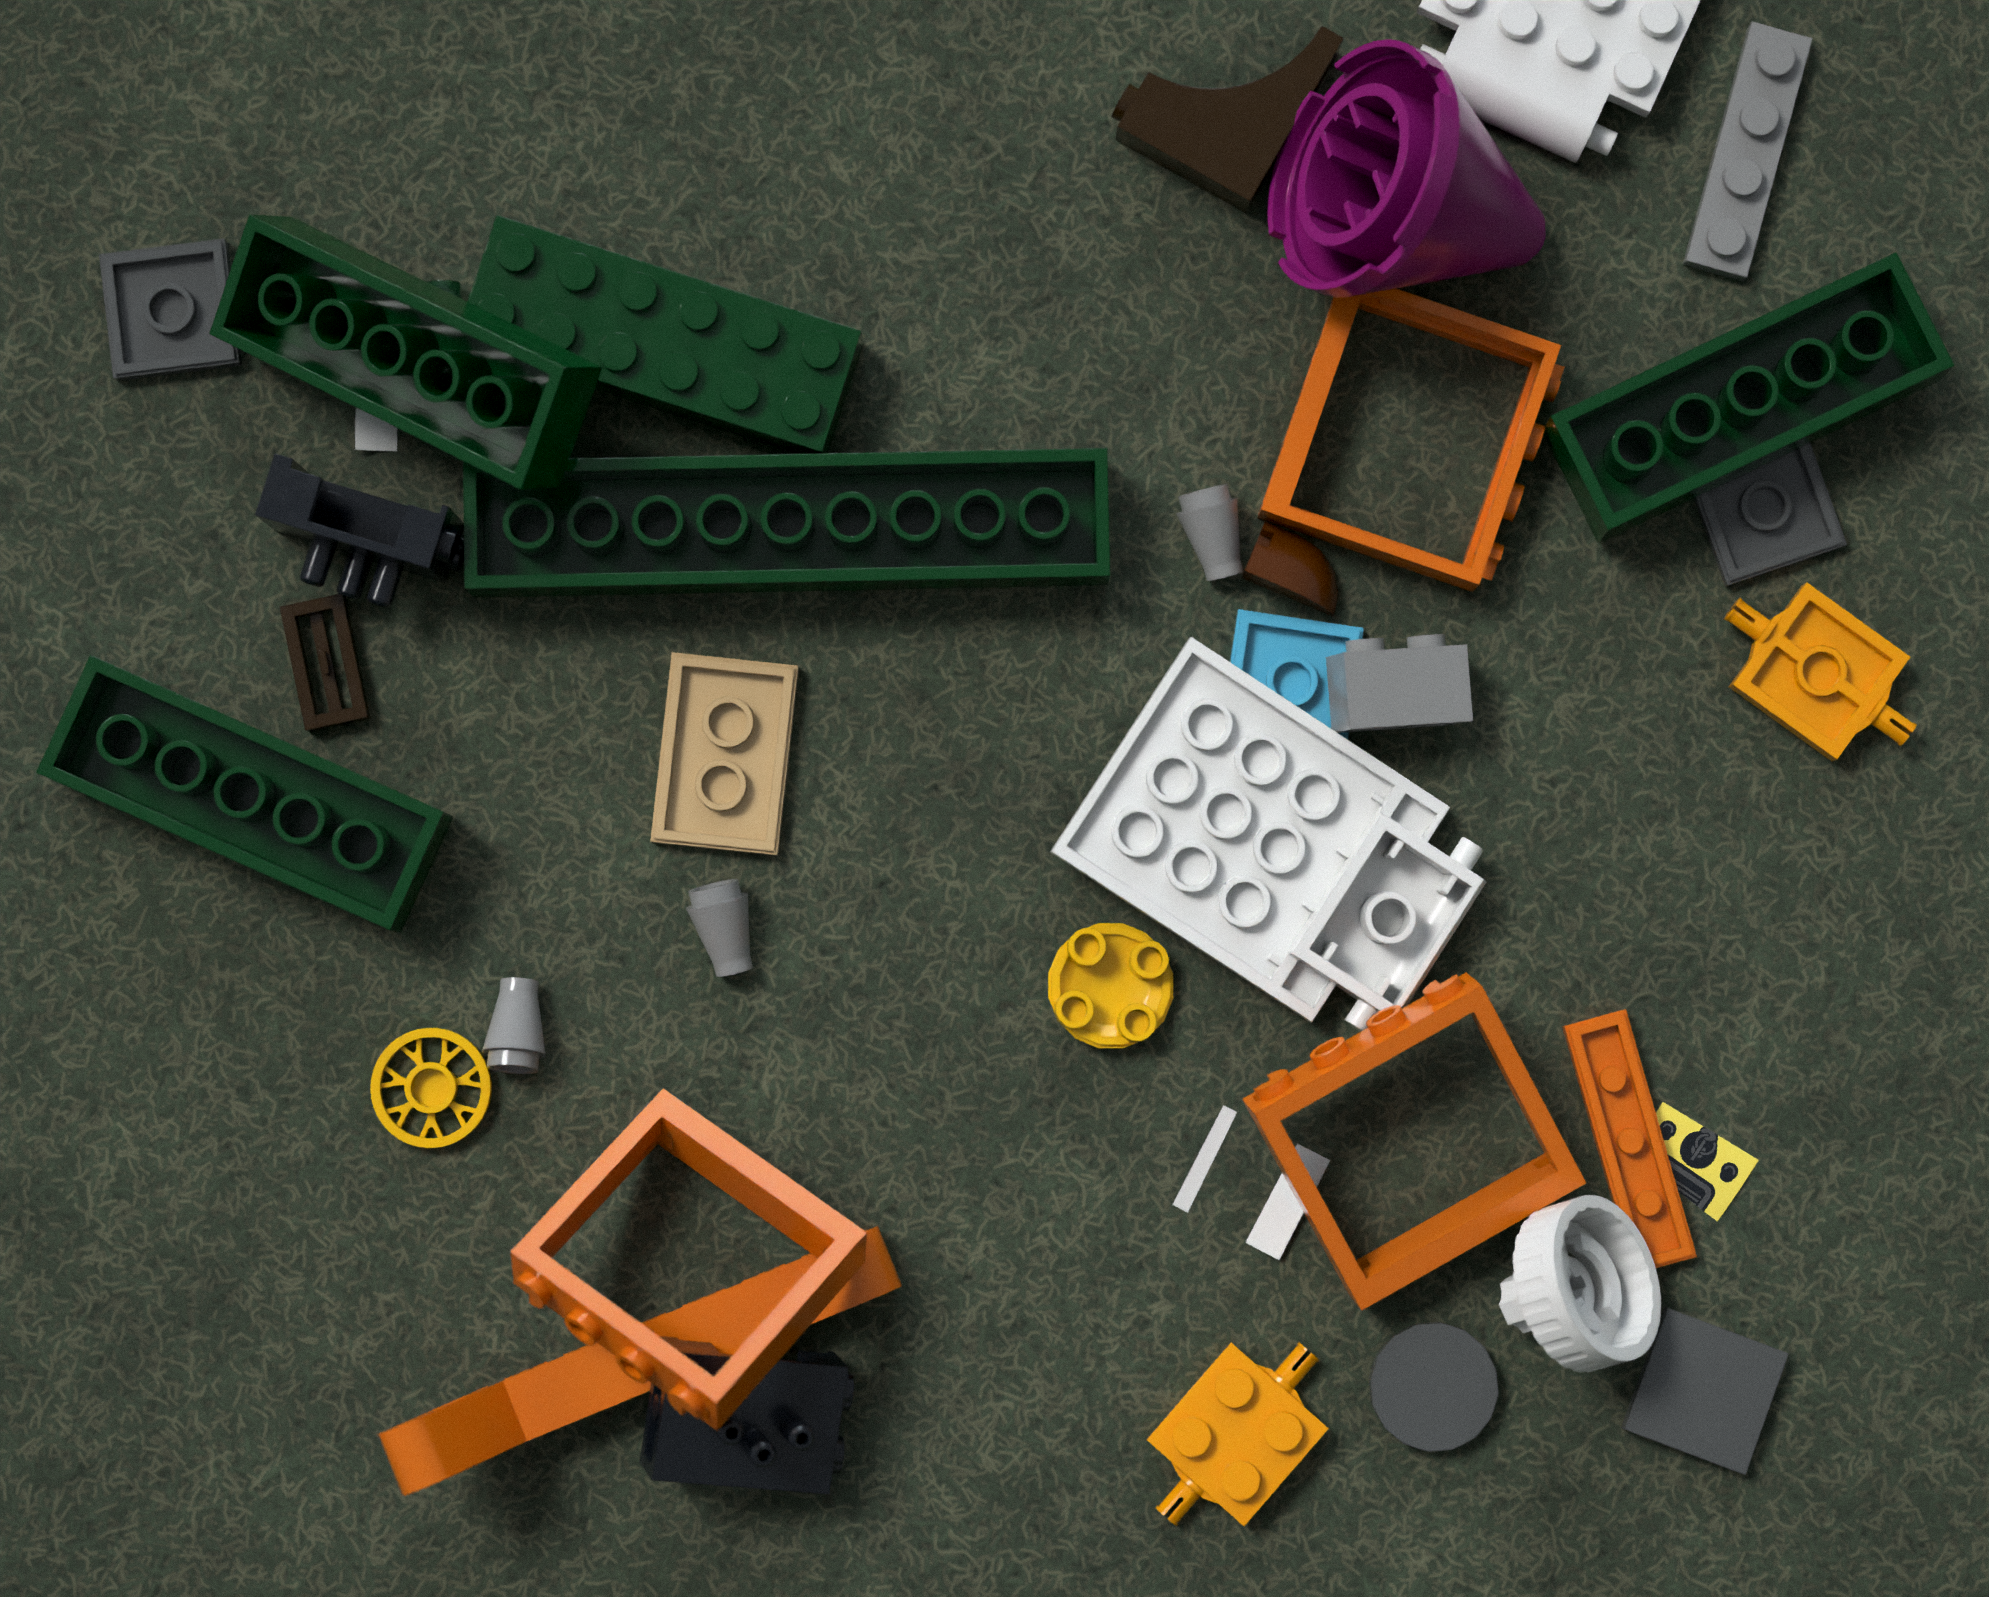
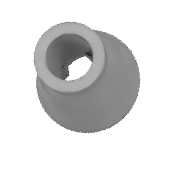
M1228 484L1213 486L1178 496L1182 511L1176 513L1204 569L1206 580H1217L1244 572L1240 560L1238 497L1231 498Z
M738 879L718 881L689 890L691 906L687 907L686 910L713 963L716 977L729 976L752 969L748 893H741Z
M517 977L502 978L500 980L498 999L482 1049V1053L488 1055L487 1069L510 1074H532L539 1071V1059L546 1057L538 1000V981Z

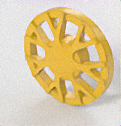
M422 1028L403 1034L385 1048L373 1069L370 1093L377 1117L393 1136L413 1146L437 1148L448 1146L464 1139L478 1127L490 1104L492 1080L485 1058L467 1038L446 1029ZM422 1038H442L440 1063H425L422 1051ZM416 1040V1051L413 1053L405 1045ZM448 1041L458 1045L452 1052L448 1051ZM399 1050L403 1051L417 1065L410 1071L407 1078L401 1076L388 1066L392 1057ZM465 1050L476 1066L461 1077L456 1078L447 1065L456 1055ZM385 1071L393 1077L391 1082L382 1083ZM479 1072L480 1082L472 1081L471 1076ZM404 1085L405 1096L408 1102L386 1109L382 1089ZM458 1085L481 1088L477 1108L465 1106L455 1101ZM450 1107L455 1113L461 1128L454 1133L444 1136L438 1124L436 1113ZM413 1108L420 1112L428 1113L420 1136H415L402 1129L408 1114ZM399 1111L401 1116L396 1124L389 1114ZM464 1111L474 1113L468 1122L463 1117ZM431 1127L435 1130L437 1138H426Z

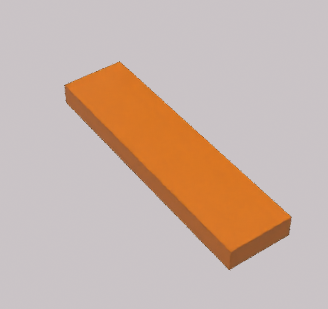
M1626 1009L1562 1026L1612 1202L1629 1216L1640 1231L1650 1250L1655 1268L1697 1257Z

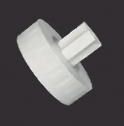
M1596 1195L1580 1196L1542 1208L1529 1215V1218L1523 1222L1521 1230L1516 1237L1515 1251L1513 1252V1275L1500 1283L1502 1293L1499 1306L1507 1324L1518 1327L1522 1333L1532 1331L1534 1338L1552 1359L1559 1362L1561 1366L1570 1368L1575 1372L1599 1370L1635 1360L1646 1353L1658 1332L1661 1316V1293L1657 1271L1650 1250L1629 1216L1613 1202ZM1568 1252H1570L1574 1257L1568 1256Z

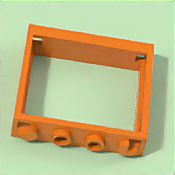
M1397 288L1351 297H1333L1257 518L1473 592L1480 585L1482 578L1492 581L1497 564L1501 560L1504 545L1494 541L1502 518L1513 521L1518 510L1525 485L1516 483L1515 479L1522 459L1533 462L1540 446L1545 426L1535 423L1542 400L1553 402L1559 390L1560 380L1565 367L1555 364L1561 345ZM1358 308L1529 367L1462 564L1290 505Z
M1464 973L1459 977L1456 974L1442 983L1434 980L1424 988V996L1404 1008H1401L1400 1005H1394L1377 1012L1366 1022L1368 1028L1347 1040L1343 1037H1337L1322 1043L1310 1053V1061L1290 1072L1286 1069H1280L1268 1074L1269 1080L1254 1088L1255 1092L1242 1099L1341 1282L1361 1311L1523 1220L1533 1212L1544 1208L1586 1184L1483 986L1468 973ZM1471 1014L1544 1154L1356 1260L1284 1129L1281 1120Z
M663 1088L511 1250L513 1280L515 1285L529 1294L530 1304L537 1308H543L547 1305L564 1318L567 1328L580 1341L589 1346H594L597 1342L612 1353L619 1367L630 1378L641 1384L650 1381L667 1394L668 1401L672 1407L682 1416L688 1411L694 1417L700 1418L718 1431L865 1263L867 1232ZM657 1144L818 1258L715 1376L709 1374L552 1259Z

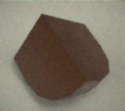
M1265 521L1241 578L1334 617L1339 592L1334 569L1322 551L1303 537Z

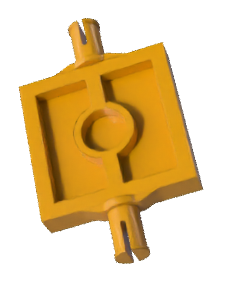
M1809 583L1803 584L1784 611L1770 620L1745 603L1742 598H1738L1731 607V610L1725 615V621H1729L1755 640L1751 646L1749 659L1729 685V688L1830 761L1837 760L1854 735L1870 724L1897 742L1899 746H1902L1910 737L1908 734L1913 733L1917 724L1912 723L1886 704L1889 699L1892 682L1908 662L1910 656Z
M1231 1342L1148 1437L1147 1441L1172 1462L1179 1478H1181L1165 1499L1155 1507L1164 1516L1175 1502L1182 1497L1183 1501L1167 1518L1175 1526L1178 1525V1522L1200 1497L1219 1504L1240 1524L1245 1526L1329 1429L1304 1407L1297 1391L1294 1389L1311 1368L1320 1361L1310 1353L1301 1365L1293 1371L1292 1367L1308 1350L1300 1342L1297 1343L1294 1350L1275 1372L1272 1369L1255 1364Z

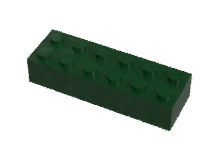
M249 214L209 333L519 489L560 486L603 368L289 216Z
M499 215L495 217L467 301L603 367L595 390L795 454H822L829 452L864 344L862 331Z
M1897 252L1550 416L1545 425L1543 435L1599 544L1939 382L1955 365Z
M92 655L87 660L36 773L388 930L399 933L404 928L453 820V816Z

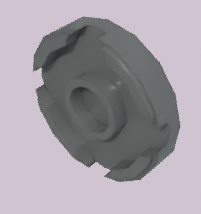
M1442 1322L1412 1324L1393 1335L1376 1354L1369 1375L1371 1405L1383 1427L1403 1444L1427 1452L1453 1450L1476 1438L1492 1418L1499 1394L1496 1368L1485 1347L1465 1330Z

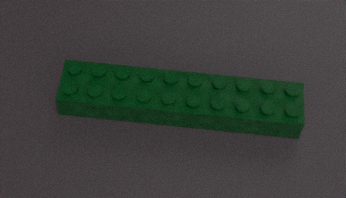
M1107 448L570 458L559 487L519 489L463 461L464 589L474 598L1108 585L1110 579Z

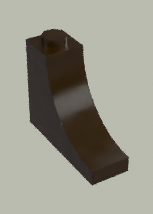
M1321 26L1311 42L1288 64L1259 80L1233 87H1191L1165 80L1148 72L1140 88L1132 84L1127 86L1111 117L1119 121L1115 140L1242 212L1247 213L1275 165L1277 155L1294 126L1298 108L1310 90L1317 92L1337 57L1344 38Z

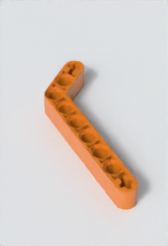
M878 1226L865 1230L867 1232L865 1263L811 1324L902 1286ZM809 1253L800 1259L767 1270L727 1289H721L684 1304L678 1309L645 1320L641 1324L657 1336L677 1337L679 1340L709 1342L712 1343L720 1354L734 1355L818 1258ZM596 1342L594 1346L584 1345L548 1362L545 1361L506 1377L495 1384L479 1388L378 1433L400 1491L402 1495H406L446 1479L530 1439L650 1391L651 1382L647 1381L641 1384L630 1378L619 1367L615 1356Z

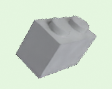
M1445 634L1407 637V648L1385 649L1384 638L1345 641L1346 652L1326 657L1331 729L1337 733L1447 726L1473 721L1467 644L1446 646Z

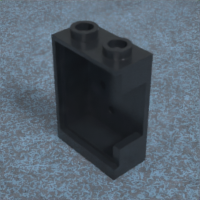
M274 454L255 516L278 533L311 542L299 577L302 582L316 587L324 586L335 550L347 553V557L336 589L337 593L350 599H360L372 561L377 562L367 600L372 604L388 608L392 606L402 571L446 583L450 570L457 572L461 570L464 563V534L462 533L464 522L449 506L442 504L440 513L409 504L406 506L324 481L321 477L309 474L294 459Z
M659 1336L712 1376H715L733 1356L720 1354L712 1343L686 1341L679 1340L677 1337ZM798 1350L797 1361L780 1359L718 1431L700 1418L697 1419L688 1411L682 1416L672 1407L668 1401L667 1394L651 1383L639 1463L653 1481L830 1494L832 1474L840 1473L844 1461V1440L839 1435L842 1411H849L854 1396L853 1375L851 1372H848L849 1367L834 1351L822 1353Z

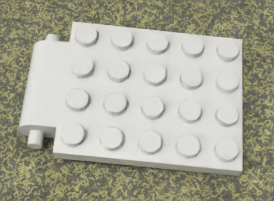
M1422 0L1417 10L1418 14L1451 28L1456 33L1446 54L1422 44L1421 50L1434 56L1444 66L1480 120L1576 163L1584 147L1608 156L1618 133L1596 123L1606 100L1645 118L1648 116L1701 0Z
M1192 637L1187 640L1050 851L1053 855L1310 1023L1314 1021L1333 989L1337 986L1357 1000L1345 1021L1360 1031L1368 1028L1366 1022L1377 1012L1394 1005H1400L1401 1008H1404L1410 1003L1486 884L1483 878L1471 871L1484 851L1481 847L1462 837L1449 857L1428 843L1450 809L1448 805Z

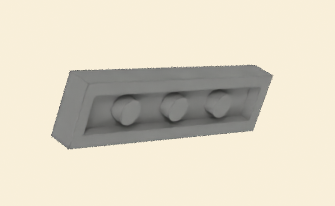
M1753 21L1748 26L1683 265L1739 281H1744L1747 278L1812 38Z

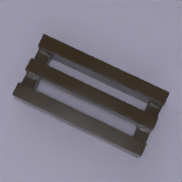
M335 594L280 606L305 731L312 732L321 730V728L371 719L346 598ZM330 610L333 611L352 707L347 709L342 707L323 612ZM307 615L310 617L329 708L328 713L319 715L298 617Z

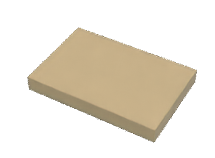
M672 652L650 842L778 856L799 666Z

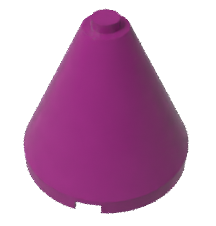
M1377 40L1364 44L1352 50L1334 64L1337 70L1344 73L1335 81L1324 96L1310 90L1298 108L1294 126L1277 155L1268 197L1269 235L1283 241L1287 259L1281 258L1278 264L1283 272L1296 284L1325 296L1335 298L1351 297L1518 267L1527 263L1541 250L1546 236L1545 218L1542 211L1447 70L1429 53L1398 40Z

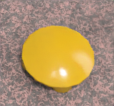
M1097 923L1076 931L1057 950L1048 972V999L1057 1021L1075 1039L1096 1048L1123 1049L1147 1039L1164 1022L1173 1001V972L1169 965V957L1165 948L1160 943L1155 942L1147 933L1124 923Z

